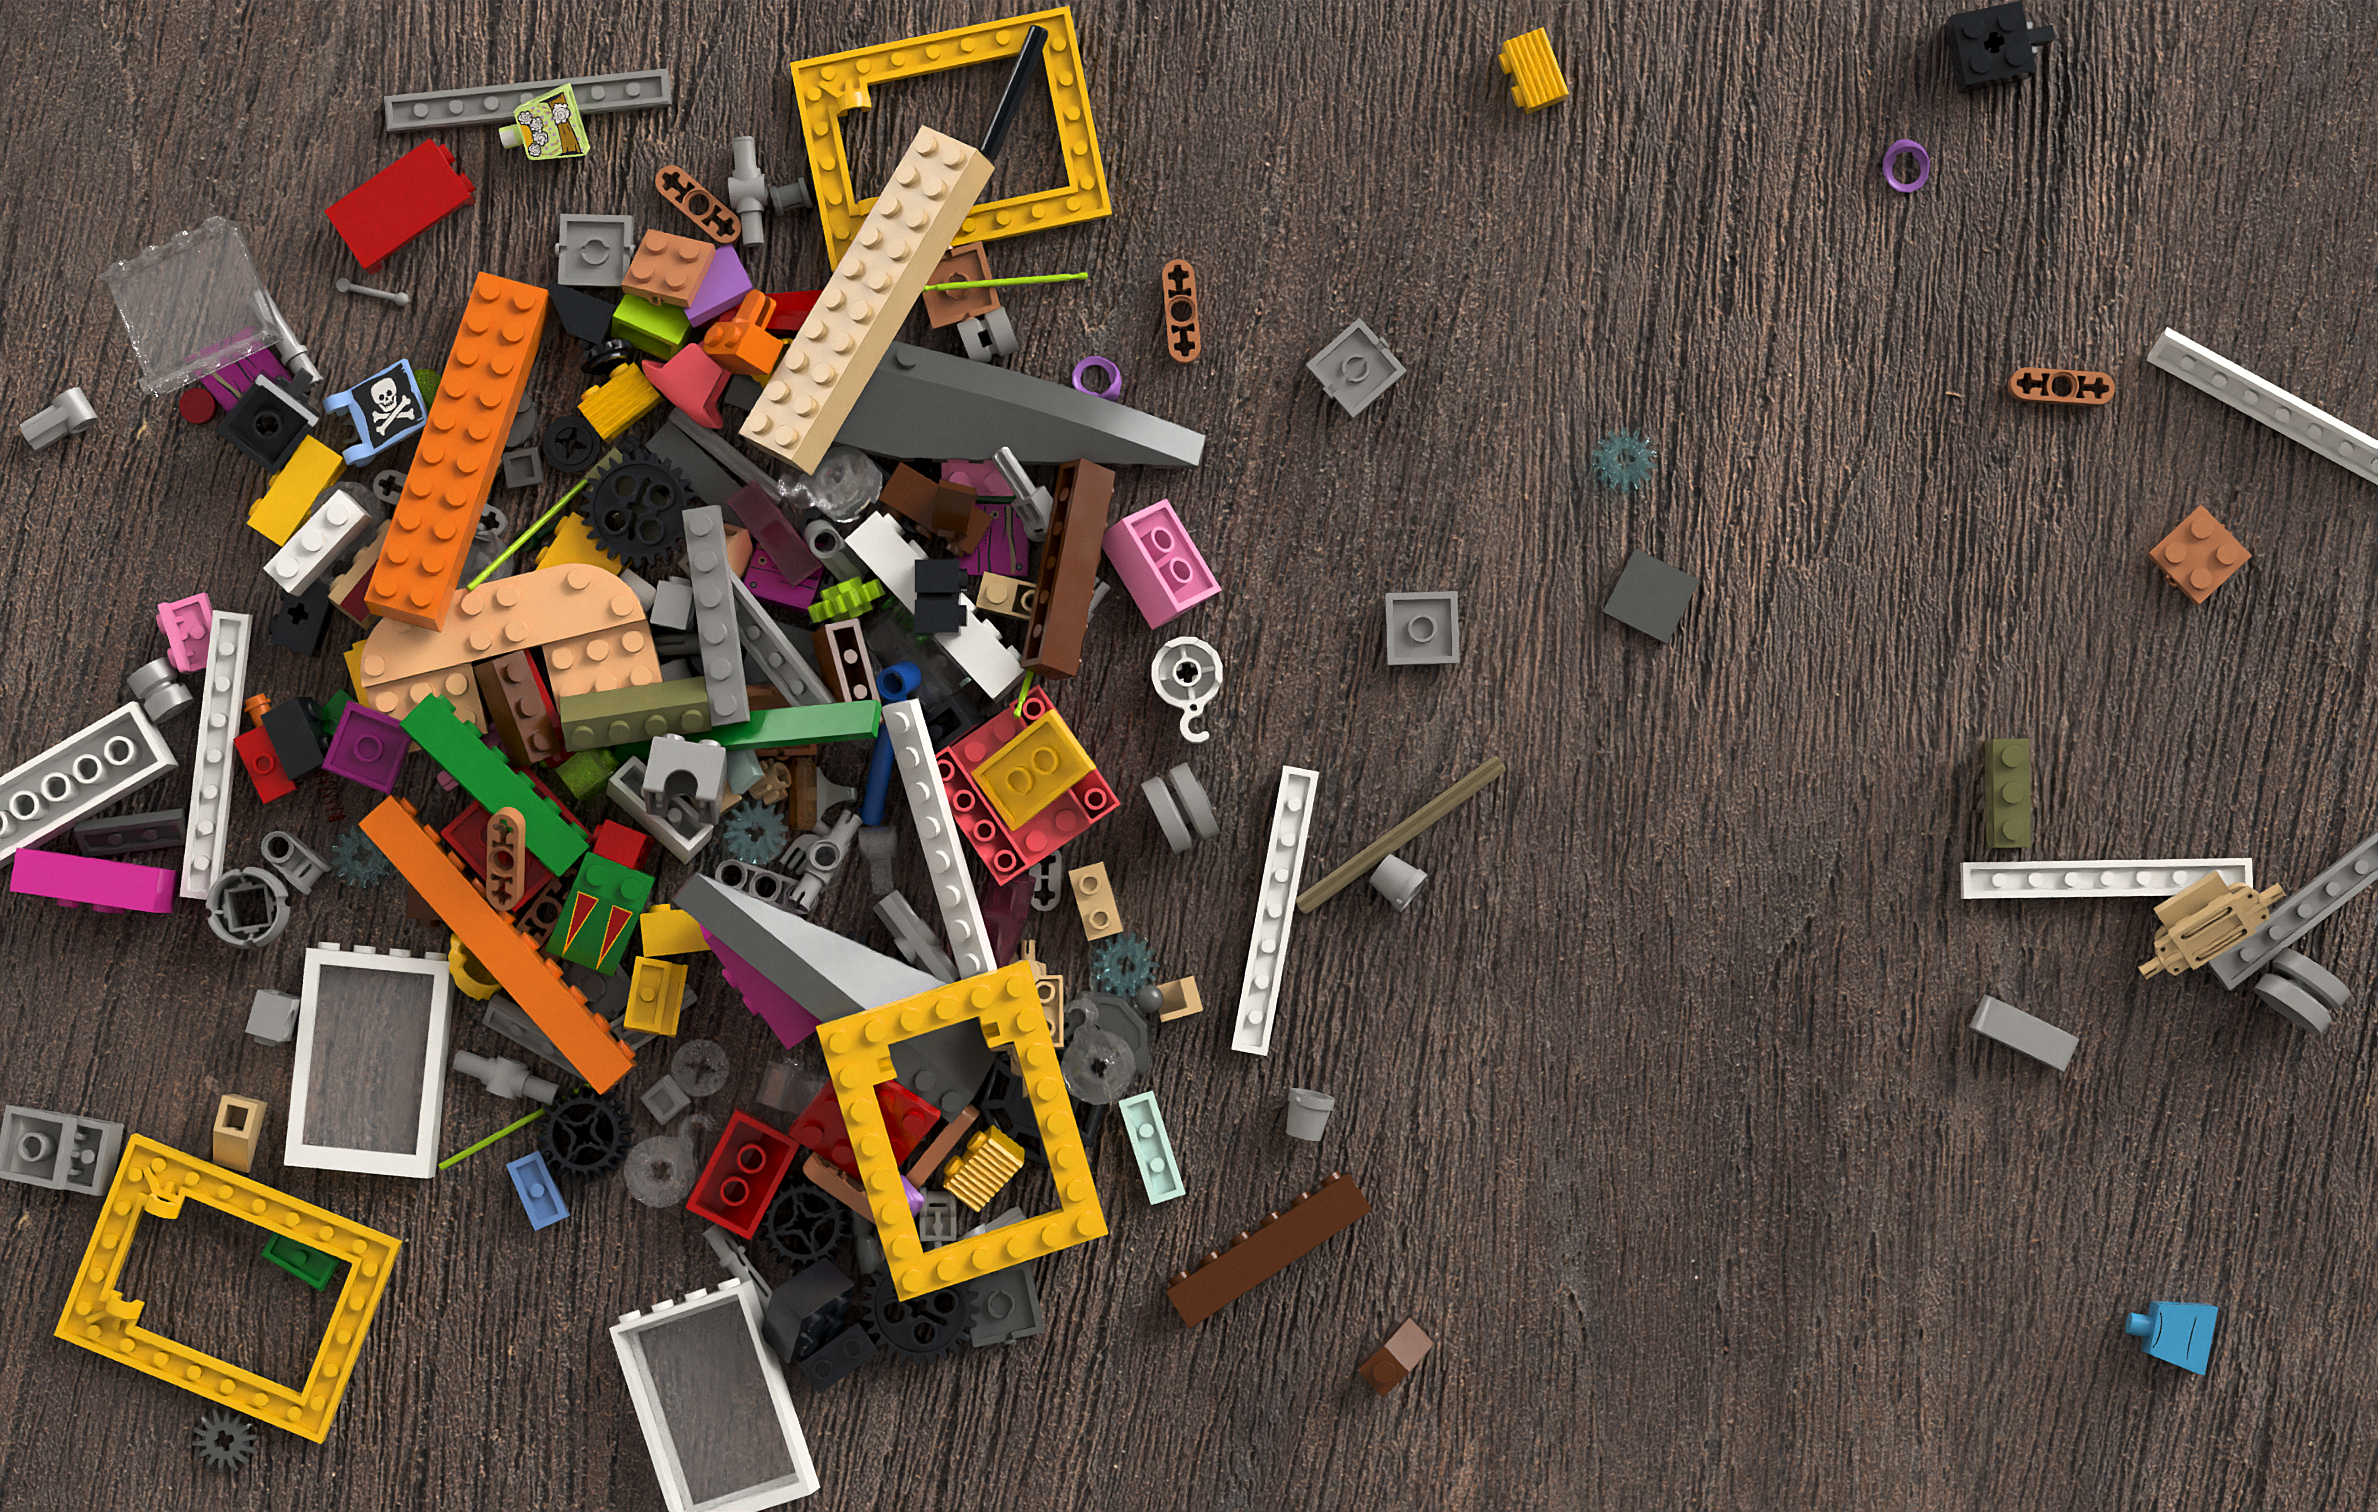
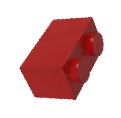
M606 819L604 825L598 824L593 833L591 844L595 845L592 853L631 869L643 870L656 838L618 821Z

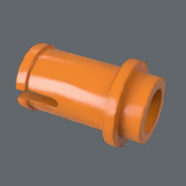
M264 693L244 701L246 708L243 710L245 713L250 714L256 728L263 725L260 715L271 710L269 706L271 700L270 698L266 699Z

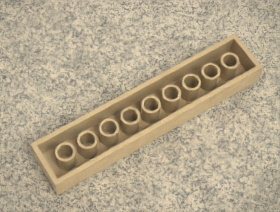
M922 125L738 432L756 448L810 476L813 475L993 173L995 167L978 149Z

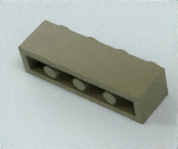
M705 676L560 697L561 725L567 752L651 740L655 736L663 737L664 734L684 735L712 730Z

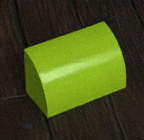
M625 294L612 317L611 337L629 340L634 347L670 361L685 348L693 326L681 306L664 302L660 306H655L647 298Z

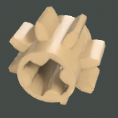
M773 758L760 761L759 764L764 776L748 789L750 795L758 801L764 800L765 805L773 802L776 803L788 797L785 789L791 785L792 780L787 767L780 762L774 764Z

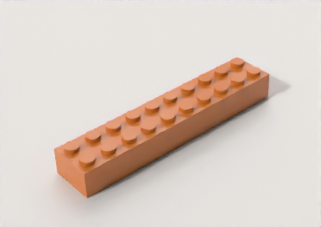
M479 271L364 598L371 614L441 633L553 308L548 290Z

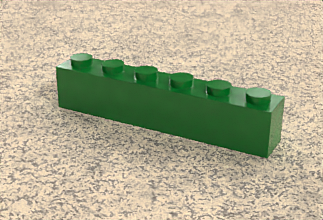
M432 693L427 695L399 723V727L491 816L503 807L517 809L523 815L526 822L525 848L558 879L589 847L585 842L589 836L575 822L568 825L558 816L562 810L548 796L542 800L535 794L532 789L536 785L522 771L515 774L508 768L506 764L510 760L495 745L489 749L479 739L483 734L469 720L462 723L453 715L457 709L442 694L437 698ZM503 820L502 822H500L501 824L506 825L508 832H510L513 829L512 827L507 826V820Z

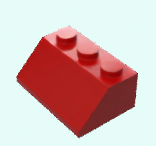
M736 1106L692 1190L685 1208L751 1240L801 1143L769 1122Z

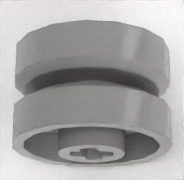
M1187 762L1169 770V778L1176 790L1172 794L1169 793L1164 781L1158 776L1141 783L1175 855L1192 847V839L1185 826L1190 822L1198 837L1204 841L1221 833L1211 813L1214 811L1200 781L1196 782Z
M2284 947L2272 962L2275 971L2280 976L2268 973L2263 974L2253 990L2265 1003L2291 1022L2308 1032L2321 1035L2332 1021L2325 1007L2341 1009L2351 995L2350 990L2333 974L2316 962L2295 950Z

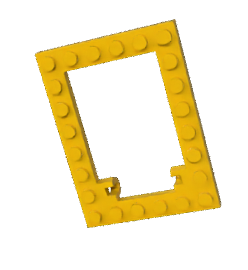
M1070 6L790 62L833 273L879 198H867L855 204L838 117L847 116L848 110L854 108H861L862 112L871 111L872 107L867 86L1018 56L1032 25H1038L1048 31V38L1042 52L1070 186L972 206L949 246L958 248L978 241L984 243L1112 217Z
M1028 960L815 1026L900 1302L1108 1234ZM978 1016L988 1048L1013 1041L1062 1208L923 1253L873 1085L897 1078L890 1058L889 1044Z
M134 1133L127 1144L54 1336L322 1444L332 1424L403 1241ZM186 1196L353 1263L302 1393L136 1326L145 1302L138 1299L131 1303L121 1301L123 1293L113 1289L144 1210L162 1218L176 1219L180 1214ZM162 1197V1198L167 1199V1200H169V1201H171V1202L162 1201V1200H160V1198Z

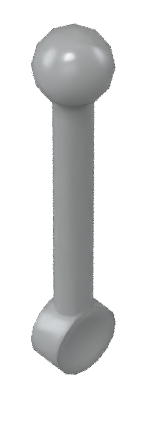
M340 278L336 282V288L342 293L354 291L395 301L398 306H405L409 302L408 295L403 292L392 294L351 284L346 278Z

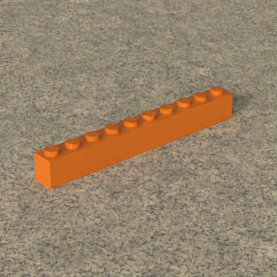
M394 795L387 797L358 825L598 1094L604 1095L608 1093L638 1065L633 1059L636 1056L635 1051L626 1041L621 1039L618 1042L609 1033V1030L612 1028L610 1023L599 1012L594 1015L584 1005L588 999L575 985H572L570 988L560 978L564 974L561 968L551 958L545 961L536 951L540 947L536 940L528 932L524 931L521 934L512 923L516 919L509 910H498L489 903L485 883L478 877L473 880L464 871V868L467 867L465 861L454 850L449 853L439 843L443 840V837L430 823L425 826L415 816L419 813L416 806L405 796L401 799Z

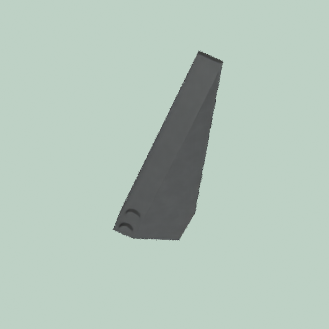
M892 340L831 444L902 462H914V458L932 459V462L947 463L948 459L969 460V463L983 464L984 460H992V455L997 450L1008 447L1020 465L1060 466L1063 462L1083 458L1095 464H1117V467L1131 468L1132 464H1146L1151 468L1198 469L1206 436L1133 408L1073 388L1001 367Z
M697 871L691 875L671 899L823 1023L951 984L950 982L933 977L925 971L917 970L901 963L900 960L876 952L868 946L818 924L810 923L800 916L776 908L759 898H753L744 894L736 888ZM978 1016L888 1045L890 1058L897 1074V1078L894 1079L941 1111L940 1115L951 1124L975 1097L1000 1052L991 1051L988 1048Z

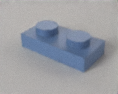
M539 1150L506 1165L535 1231L570 1216L553 1174L546 1164V1158L544 1154H540Z

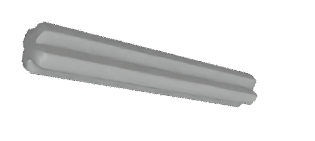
M675 407L668 417L671 422L752 488L756 486L768 501L776 506L783 501L787 491L712 429L702 427L694 422L679 408Z

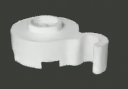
M1179 637L1168 641L1157 652L1152 663V682L1157 694L1167 704L1184 710L1185 713L1180 721L1182 736L1188 742L1200 744L1209 739V733L1204 731L1200 734H1193L1189 731L1188 724L1192 719L1200 717L1204 706L1217 695L1222 683L1223 665L1218 653L1208 643L1196 637ZM1183 664H1190L1191 669L1196 668L1198 671V675L1192 676V682L1184 683V678L1178 679L1177 672L1182 671Z

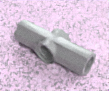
M898 889L873 907V910L895 937L894 942L912 965L915 964L918 969L945 982L954 983L960 978L958 968L940 946L942 943L923 918L920 919L912 906Z

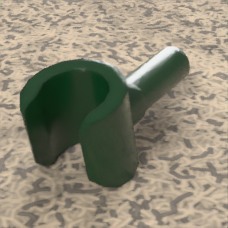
M561 518L536 531L529 538V545L520 551L532 552L536 550L539 540L554 532ZM518 531L514 535L513 540H517L526 531Z

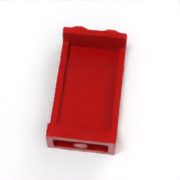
M429 138L324 210L361 266L370 275L383 268L381 265L382 261L467 203L470 206L476 203L471 194L476 188L464 172L458 175L451 166L456 160L444 143L438 146Z

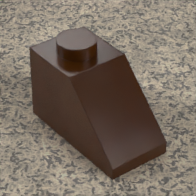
M940 479L931 527L938 530L937 536L958 541L959 535L968 537L978 496L976 488Z
M1408 1317L1356 1367L1374 1389L1384 1397L1415 1367L1434 1343Z

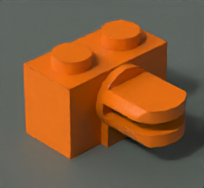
M757 289L751 290L746 294L736 317L731 322H715L707 331L703 350L724 369L733 374L770 375L784 345L782 341L765 331L776 308L775 300L765 296L764 293Z

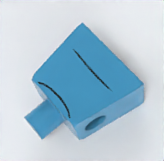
M2151 1301L2148 1316L2132 1312L2128 1314L2125 1331L2126 1334L2143 1337L2141 1347L2143 1352L2197 1374L2205 1375L2218 1307L2206 1303Z

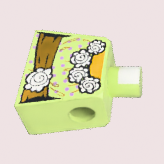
M570 83L519 105L514 111L517 124L499 128L504 148L508 149L524 144L529 160L583 156L590 149Z

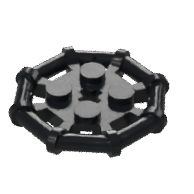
M1064 1043V1050H1055V1053L1058 1057L1070 1060L1065 1069L1060 1070L1074 1117L1079 1102L1090 1103L1082 1129L1079 1126L1077 1128L1083 1148H1091L1095 1144L1093 1139L1106 1101L1110 1100V1094L1105 1091L1088 1056L1089 1051L1085 1047L1080 1049ZM1003 1051L997 1055L987 1073L978 1100L974 1101V1107L981 1112L980 1115L987 1129L991 1125H995L997 1129L1001 1130L1003 1134H1006L1012 1140H1015L1019 1132L1039 1138L1040 1149L1019 1142L1016 1143L1025 1150L1024 1160L1042 1165L1043 1169H1049V1162L1030 1098H1022V1077L1011 1074V1066L1009 1065L1011 1064V1057H1008L1007 1051ZM1077 1067L1090 1091L1088 1093L1079 1094L1069 1075ZM1003 1073L1011 1079L1004 1099H993L1001 1074ZM1004 1107L1014 1126L1008 1133H1005L994 1109Z

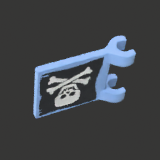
M402 359L351 389L331 395L322 401L327 414H332L336 411L337 416L341 417L351 412L362 444L352 446L344 450L342 454L348 466L356 463L357 467L360 468L371 463L376 455L424 429L429 416L407 359Z

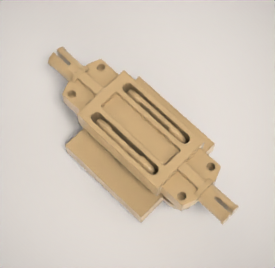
M2216 870L2153 908L2164 924L2154 935V947L2157 956L2138 968L2146 980L2163 969H2166L2174 976L2189 967L2194 971L2256 933L2255 927L2270 919L2267 906L2286 896L2285 892L2278 882L2260 894L2242 882H2235L2226 886Z
M1022 940L1020 941L1021 960L1016 963L1028 960L1054 1049L1064 1050L1063 975H1047L1046 964L1035 961L1036 941L1029 940V954H1027V941ZM1013 1041L990 1048L991 1051H1007L1008 1057H1011V1074L1022 1077V1098L1029 1099Z

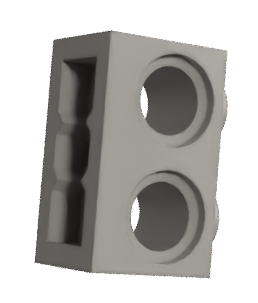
M670 576L669 582L658 581L650 619L651 624L660 629L679 633L696 632L697 616L691 580Z
M276 989L257 990L245 1032L255 1035V1042L272 1047L276 1045L284 1046V1043L287 1041H297L301 997Z

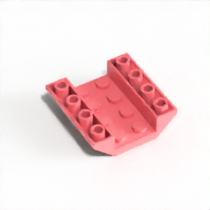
M1039 684L1028 691L1019 719L1013 717L1014 710L1018 705V699L1009 704V708L953 746H947L935 755L952 816L1000 886L1042 861L1121 805L1096 768L1025 825L1012 832L971 775L972 771L1046 712L1052 709L1056 710Z

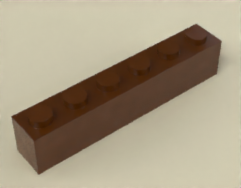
M1083 458L1060 464L1020 665L1022 669L1054 681L1076 677L1077 670L1081 664L1080 653L1083 638L1088 628L1087 617L1090 602L1094 597L1093 586L1096 571L1101 561L1100 550L1103 535L1108 525L1107 514L1109 504L1114 494L1113 483L1116 472Z
M1338 1170L1329 1174L1320 1181L1323 1187L1313 1194H1310L1308 1189L1290 1200L1293 1207L1280 1214L1276 1209L1259 1221L1262 1227L1250 1234L1246 1229L1230 1239L1229 1242L1232 1246L1221 1254L1215 1249L1198 1260L1201 1267L1190 1274L1187 1269H1184L1170 1278L1168 1281L1171 1286L1166 1289V1293L1188 1328H1192L1370 1212L1372 1208L1348 1171L1342 1175Z

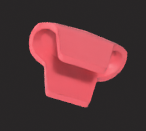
M701 341L698 345L696 343L688 344L666 364L653 360H642V369L647 380L677 408L702 427L710 429H721L723 427V420L717 408V402L733 373L724 369L703 350L704 341Z

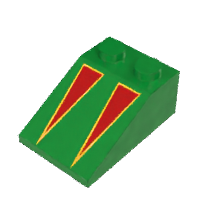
M586 850L545 951L613 977L642 912L655 877Z

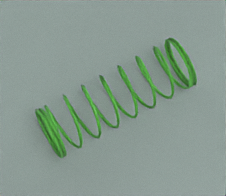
M896 596L890 597L881 608L886 610L892 605L891 603ZM897 605V606L895 607V609L889 614V616H890L893 612H895V611L897 610L896 608L898 607V605ZM904 619L898 626H900L901 624H903V623H904L905 621H907L908 619H906V620ZM911 623L904 629V631L912 626ZM924 636V637L916 644V646L919 647V646H920L921 644H923L930 636Z

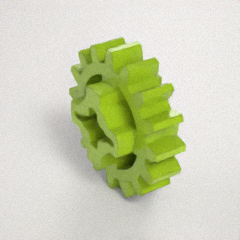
M857 576L820 591L823 600L807 607L813 623L827 618H831L832 623L846 621L872 610L870 601L884 595L885 591L879 578L862 584L860 577Z

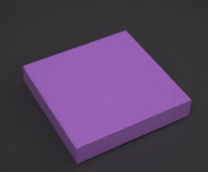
M731 243L716 249V255L690 309L683 307L693 328L741 304L746 294L754 290Z

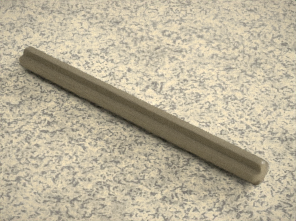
M1493 756L1309 888L1295 900L1300 911L1303 914H1308L1389 854L1396 851L1505 772L1504 764L1497 756Z

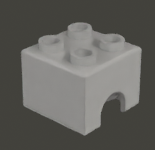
M664 734L663 737H653L643 783L646 813L666 817L669 803L678 796L687 795L694 798L699 804V823L718 825L728 777L726 749L721 747L720 743L707 739L700 740L699 743L685 741L682 736L676 734Z

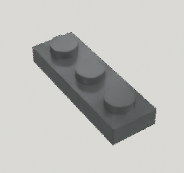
M182 808L75 822L74 834L83 857H93L186 845L188 822Z

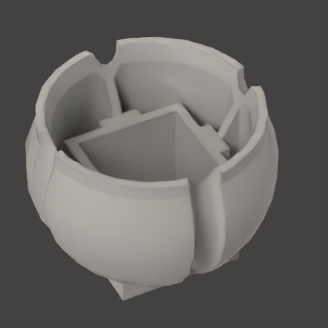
M246 867L243 872L239 869H232L223 874L213 884L208 893L206 909L211 911V917L207 919L214 934L221 941L232 947L250 949L252 944H255L257 947L266 946L283 932L288 923L290 907L285 904V899L289 897L283 883L274 874L265 869ZM264 889L269 923L241 927L237 893Z

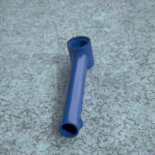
M907 660L899 661L879 673L876 685L879 693L884 697L882 707L890 703L906 701L907 694L919 687L921 672L913 662ZM895 674L901 678L903 687L897 683ZM886 723L878 728L865 790L866 794L863 805L858 808L863 823L871 826L880 825L881 820L886 816V814H883L895 757Z

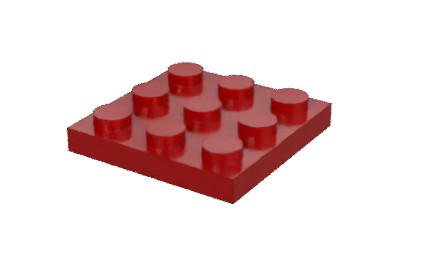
M527 765L514 769L511 768L515 774L522 771L536 785L532 791L542 800L548 796L562 810L558 816L568 825L575 822L589 836L585 842L588 845L591 844L593 835ZM475 800L440 832V835L486 883L487 826L492 816ZM526 848L524 895L511 909L514 913L555 877ZM498 852V859L503 865L507 867L514 866L513 857L508 852ZM504 884L499 890L504 891L505 897L509 898L511 894L506 893Z
M830 1077L792 1124L788 1135L863 1183ZM891 1079L873 1085L895 1161L899 1168L938 1121L941 1111Z

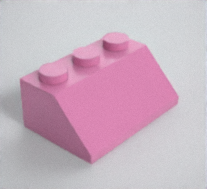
M1167 499L1123 518L1103 535L1102 548L1152 630L1174 620L1221 591L1220 586Z

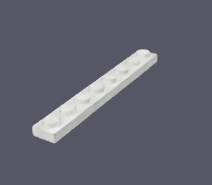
M2168 327L2149 352L2147 361L2378 485L2377 440Z
M213 610L180 897L207 900L208 893L213 884L222 876L237 752L233 739L239 735L253 615Z
M917 698L890 703L882 707L883 716L961 980L996 970L997 966L919 700Z
M1283 766L1231 1047L1232 1050L1267 1056L1319 775L1317 771Z
M2252 858L1960 863L1961 899L2174 896L2215 870L2226 886L2235 882H2242L2253 888Z

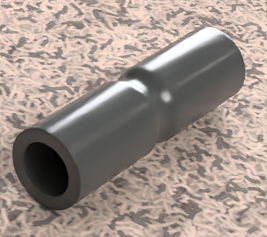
M853 1209L846 1212L847 1218L854 1219V1225L849 1226V1229L853 1234V1247L860 1275L881 1270L875 1241L871 1235L870 1221Z

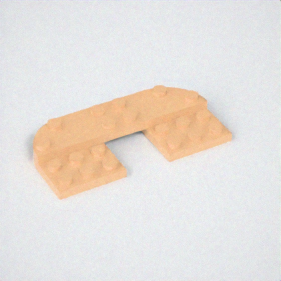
M578 563L557 565L479 584L472 592H469L466 588L455 590L441 633L384 617L373 629L365 644L360 668L362 688L366 689L371 709L402 721L427 695L432 693L437 698L442 694L457 709L453 715L462 723L469 720L483 735L490 734V729L478 679L473 669L474 662L509 654L522 649L542 646L558 716H561L560 697L664 682L647 611L638 595L626 582L616 575L596 566ZM412 741L408 754L422 751L423 749Z

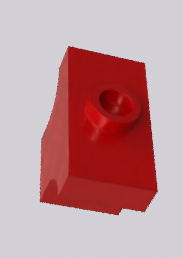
M264 724L233 739L263 804L268 805L299 790L296 781H289Z

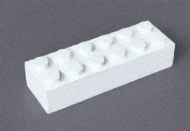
M875 511L844 541L915 616V600H917V593H915V559L930 558L913 539L907 544L901 538L906 532L889 513L882 517ZM961 592V605H967L968 608L967 627H961V636L934 637L997 704L1025 678L1027 672L1025 669L1020 668L1022 655L1012 645L1007 649L999 642L1003 638L1001 633L987 618L981 623L974 616L979 610Z
M134 701L126 704L0 777V869L15 860L16 848H38L74 827L75 822L88 819L179 766L156 724H153L144 710V704Z

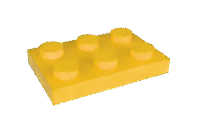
M1052 709L972 771L971 775L1011 831L1014 832L1097 767L1056 710Z

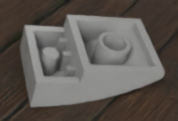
M6 1105L0 1133V1178L57 1190L65 1189L95 1196H107L114 1181L124 1124L48 1110Z

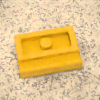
M636 956L623 1029L655 1035H667L675 1038L688 965L672 964V962Z

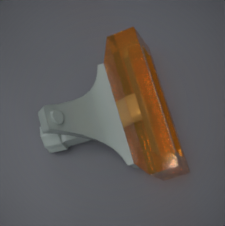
M812 758L789 759V772L792 780L789 786V831L812 830L816 822L821 820L825 810L831 805L841 801L846 803L856 802L858 797L857 788L831 783L824 777L820 767H816Z

